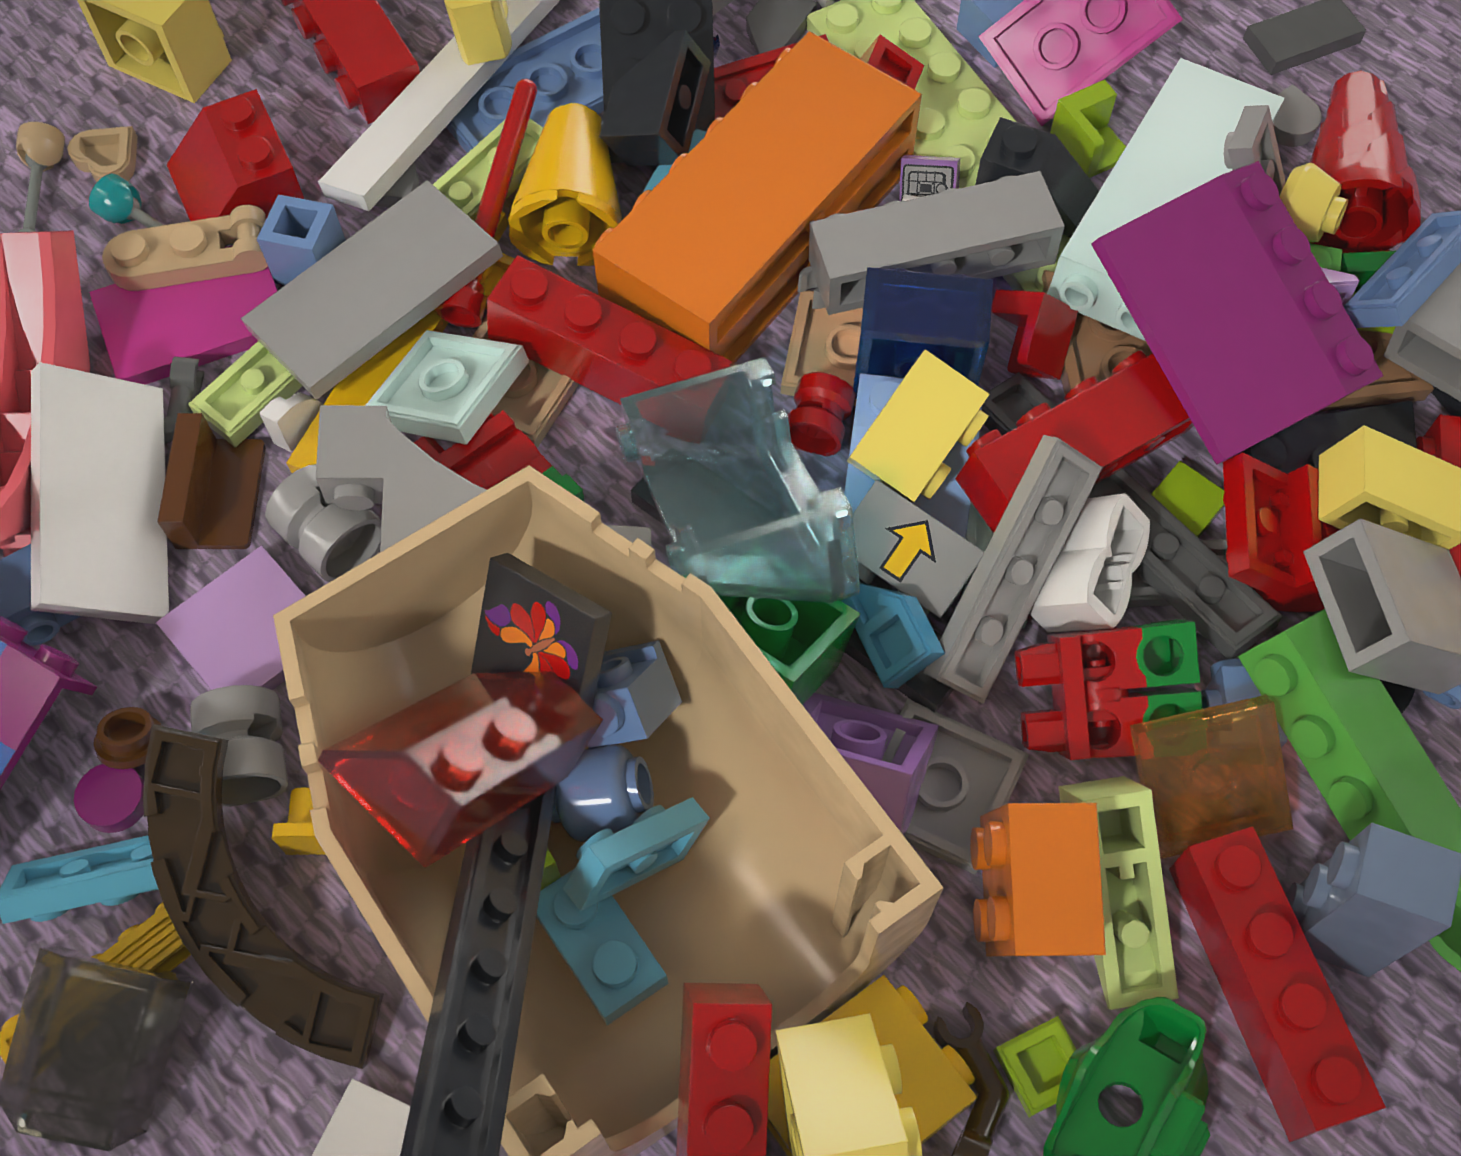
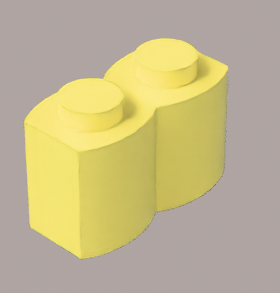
M444 0L461 58L467 65L504 59L508 56L512 46V39L506 20L508 15L506 0Z

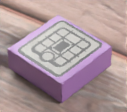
M904 155L901 158L899 201H902L904 194L924 197L938 194L950 188H959L961 158Z

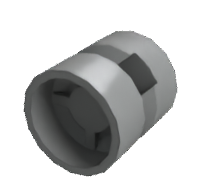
M316 464L296 470L284 479L274 490L266 505L265 517L269 525L290 546L297 548L301 557L323 580L328 582L333 581L374 557L380 550L382 520L371 509L359 511L346 510L337 507L334 503H326L316 480Z
M233 685L216 688L200 694L191 702V732L229 740L223 767L222 806L232 807L273 799L286 791L288 778L285 750L281 744L276 743L281 738L283 726L280 698L275 691L260 686Z

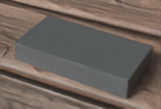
M1320 0L1249 25L1243 40L1270 75L1359 44L1363 39L1366 29L1342 0Z

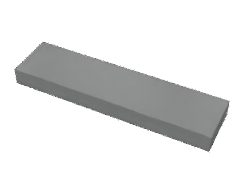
M1043 435L939 641L945 654L927 666L923 672L924 674L984 704L1103 467L1061 439Z

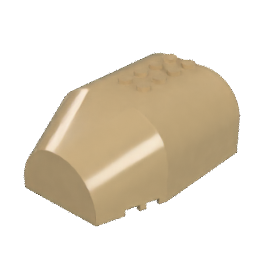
M529 465L273 615L288 697L296 714L301 745H298L301 766L308 777L313 810H310L315 837L427 1022L431 1012L473 814L463 794V791L474 786L464 761L487 748L497 698L470 682L490 558L510 553L612 612L605 651L659 640L682 703L648 739L620 743V745L627 748L633 757L640 756L646 762L653 784V807L662 805L666 810L693 797L710 819L682 861L612 896L666 973L669 984L607 1026L536 917L501 1145L508 1156H636L676 1129L678 1125L683 983L759 984L772 1003L770 1059L778 1054L776 1030L821 1022L872 982L913 943L929 922L943 886L712 587L691 573L684 578L657 560L654 548L639 538L633 543L602 523L600 512ZM585 739L571 745L563 742L561 757L570 752L588 749ZM551 820L547 848L556 861L562 877L575 869L579 862L576 857L577 851L585 842L571 838L561 822L554 823Z

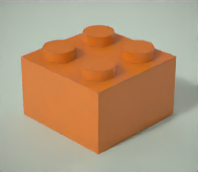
M1007 803L981 815L980 827H973L971 831L970 854L973 869L982 870L983 899H975L973 925L977 942H985L986 957L1106 955L1097 803Z

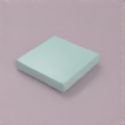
M426 330L365 406H387L391 423L400 432L467 445L528 364L529 359L523 345Z

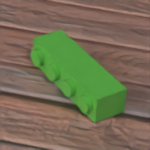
M1325 609L1238 656L1350 841L1369 824L1375 823L1461 853V809L1380 679L1349 672Z

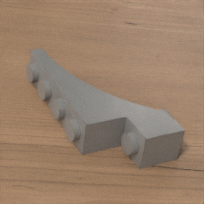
M320 405L316 462L317 483L325 502L334 503L342 509L366 510L372 508L374 503H382L380 552L486 491V489L471 483L434 460L402 434L391 423L387 406ZM607 525L632 543L639 538L651 546V527Z

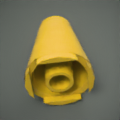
M569 103L559 106L549 113L508 214L511 243L523 255L546 265H553L554 256L578 257L577 266H594L593 249L597 240L605 230L611 227L615 228L623 220L608 145L599 137L602 119L594 110L583 104Z

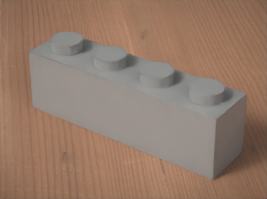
M1041 171L1019 176H1005L996 181L961 189L950 188L938 194L906 201H892L883 206L848 214H833L825 219L810 222L809 262L827 314L832 315L1055 264L1065 226Z

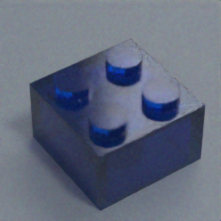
M867 267L853 389L856 393L855 399H857L860 373L904 378L924 350H927L978 386L990 343L993 279L972 278L964 274L942 275L912 272L903 268L881 269Z

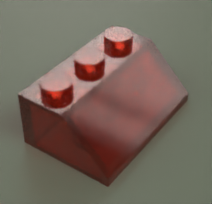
M552 671L473 673L324 749L318 762L424 868H427L567 778L603 719L580 698L573 688L563 683Z

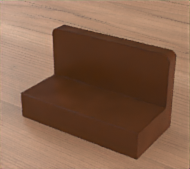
M177 413L157 520L175 549H247L250 547L266 446L261 439H245L235 448L225 439H216L202 413Z

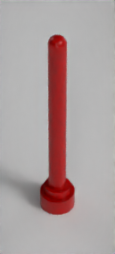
M521 79L515 86L474 221L493 239L537 95V86L530 79ZM484 271L435 309L437 315L456 326L466 328L480 326L487 305V298L484 296L485 289L481 284Z

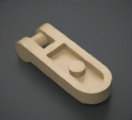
M242 205L233 209L231 214L227 216L121 233L111 239L104 248L102 255L104 267L112 281L120 288L128 291H141L262 271L268 265L257 242V237L266 221L265 213L257 206ZM233 244V247L225 248V245Z

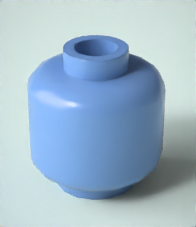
M614 744L574 751L564 755L559 760L551 820L554 823L561 822L571 838L580 842H586L590 837L604 829H611L613 833H616L633 825L639 816L653 807L654 792L648 766L642 757H633L631 752L622 745Z

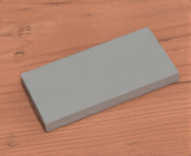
M426 180L243 316L241 320L248 331L317 400L502 258L503 254L499 243Z

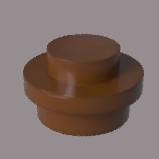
M124 707L110 712L101 719L97 726V734L93 743L97 758L102 764L114 769H130L145 764L153 724L161 726L160 722L152 717L149 712L138 707Z

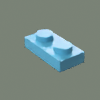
M692 797L666 810L662 805L654 806L639 816L633 825L616 833H613L611 829H604L590 837L579 848L576 854L579 862L563 890L577 908L582 911L682 861L710 817Z
M573 869L540 891L536 917L608 1026L669 984L668 978L613 896L582 911L577 908L563 890L574 871Z

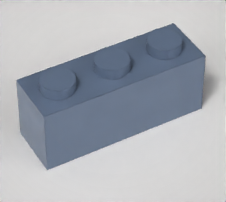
M1371 823L1348 843L1340 842L1332 857L1324 864L1316 863L1309 876L1302 883L1294 882L1289 888L1286 897L1316 959L1370 977L1451 927L1461 877V853Z

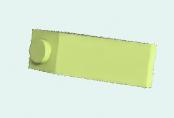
M1125 776L1058 786L1060 803H1097L1106 955H1094L1107 1008L1113 1010L1130 1007L1142 1000L1155 997H1167L1170 1000L1179 999L1152 790Z

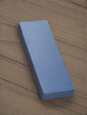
M1461 210L1432 213L1344 305V309L1356 328L1403 326L1461 263Z

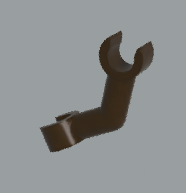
M966 1002L962 1012L971 1028L969 1037L960 1039L952 1036L946 1024L939 1016L934 1022L933 1030L935 1039L942 1048L950 1045L966 1062L974 1076L975 1082L972 1084L978 1093V1098L974 1103L951 1156H988L994 1134L1009 1100V1090L981 1040L984 1030L983 1018L976 1007Z

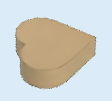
M133 126L82 131L69 141L67 147L68 154L74 165L83 172L91 173L96 182L103 176L115 173L129 181L135 172L138 136Z

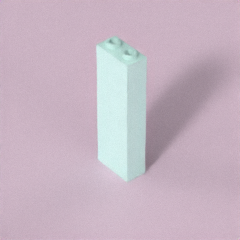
M1180 58L1062 251L1047 294L1070 306V309L1076 310L1078 313L1146 341L1091 243L1099 237L1222 174L1233 171L1226 168L1224 163V143L1227 134L1235 131L1244 106L1269 105L1272 122L1274 123L1284 97Z

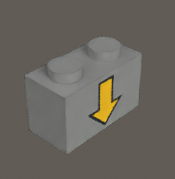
M877 479L833 542L834 546L845 552L838 564L869 585L878 575L898 589L897 592L917 597L926 617L930 611L940 618L944 616L976 570L984 554V551Z

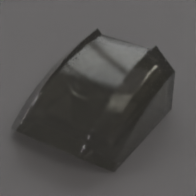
M48 944L39 949L17 1020L0 1085V1105L16 1133L109 1152L146 1133L149 1129L195 977L170 971L157 973L78 955V950Z

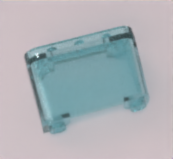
M765 357L620 398L625 424L615 427L618 443L626 464L637 461L672 543L666 545V551L672 570L684 578L690 573L712 587L718 596L834 603L859 594L860 581L852 507L840 487L822 493L817 489L791 442L787 414L784 410L775 412L772 385L776 384L775 374Z

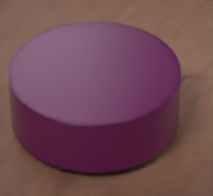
M104 764L97 765L90 769L76 786L74 792L76 812L87 824L100 832L116 833L126 830L137 823L144 814V779L133 768L114 769Z

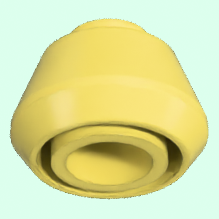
M1314 163L1295 167L1279 196L1297 228L1305 234L1309 242H1318L1324 232L1334 235L1348 205V199L1339 197L1341 184Z

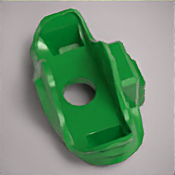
M1167 997L1145 999L1119 1013L1109 1028L1096 1040L1076 1049L1070 1056L1062 1075L1056 1101V1116L1043 1147V1156H1201L1210 1137L1208 1124L1202 1121L1209 1095L1208 1074L1203 1061L1206 1024L1201 1017ZM1113 1085H1123L1131 1088L1139 1096L1143 1112L1136 1123L1127 1127H1118L1109 1123L1102 1116L1098 1100L1106 1088Z

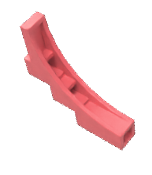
M74 230L0 233V549H3L4 557L31 544V371L39 362L90 373L91 365Z

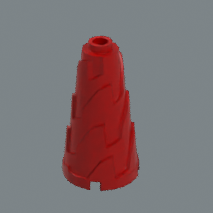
M1362 70L1347 73L1337 80L1333 86L1326 118L1321 123L1320 133L1310 163L1317 165L1341 184L1339 197L1348 199V205L1334 235L1324 232L1318 242L1309 243L1343 249L1342 253L1390 251L1391 248L1399 243H1404L1421 225V200L1416 174L1408 166L1403 135L1398 131L1395 105L1389 101L1384 80H1380L1374 74Z

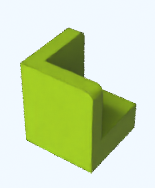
M1105 79L1058 99L1050 133L1058 137L1089 178L1113 168L1126 148L1108 126L1117 93Z

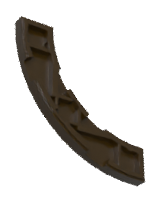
M153 724L145 760L144 817H147L148 836L153 856V862H151L152 872L164 907L183 944L205 975L237 1007L241 1006L259 1022L275 1031L277 1036L325 1059L363 1069L366 1067L384 993L353 985L327 973L306 960L272 929L251 901L231 856L223 819V767L229 740Z

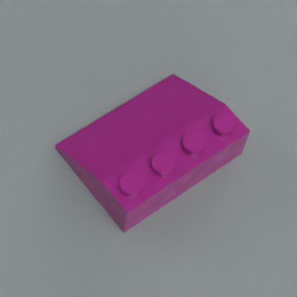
M1259 161L1222 174L1116 228L1091 243L1216 465L1383 377L1381 370L1374 360V354L1370 345L1358 333L1342 305V299L1338 290L1329 283L1310 250L1307 237L1297 228L1279 197V191L1275 182L1265 173Z

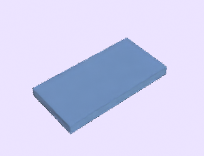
M599 8L517 48L446 126L467 153L506 119L515 86L521 79H530L537 86V95L530 119L544 127L546 119L553 109L569 103L583 104L594 110L597 114L604 111Z

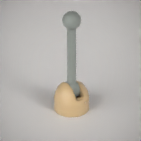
M42 122L24 123L19 126L17 132V155L26 166L31 168L23 228L18 230V232H36L35 226L42 174L59 163L64 152V134L56 127Z

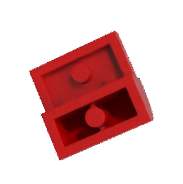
M1243 452L1224 461L1223 502L1226 516V559L1229 577L1253 587L1276 611L1313 612L1325 609L1303 551L1341 530L1318 520L1319 469L1307 464L1287 474Z

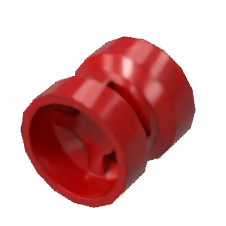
M812 372L803 375L798 381L794 394V402L797 407L787 415L783 428V437L786 442L795 449L826 457L835 455L840 451L845 435V427L842 421L851 415L855 403L856 393L853 387L845 380L824 372Z

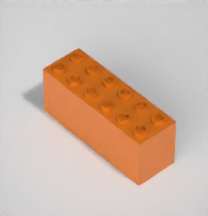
M809 31L792 49L786 48L779 55L774 67L758 83L753 82L746 88L740 102L724 118L718 117L712 122L705 137L689 153L681 154L672 164L669 173L652 190H646L638 197L632 211L615 228H608L601 234L593 249L598 295L732 361L733 366L799 293V274L804 268L811 266L809 262L810 222L825 219L833 214H848L875 208L900 182L901 158L904 155H913L922 94Z

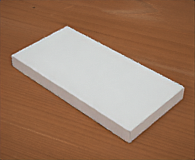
M39 362L31 371V611L156 624L155 622L169 613L167 536L157 522L165 483L163 388Z

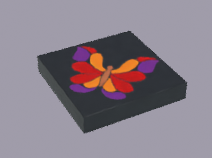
M510 553L491 557L470 682L565 743L571 745L587 738L612 612Z

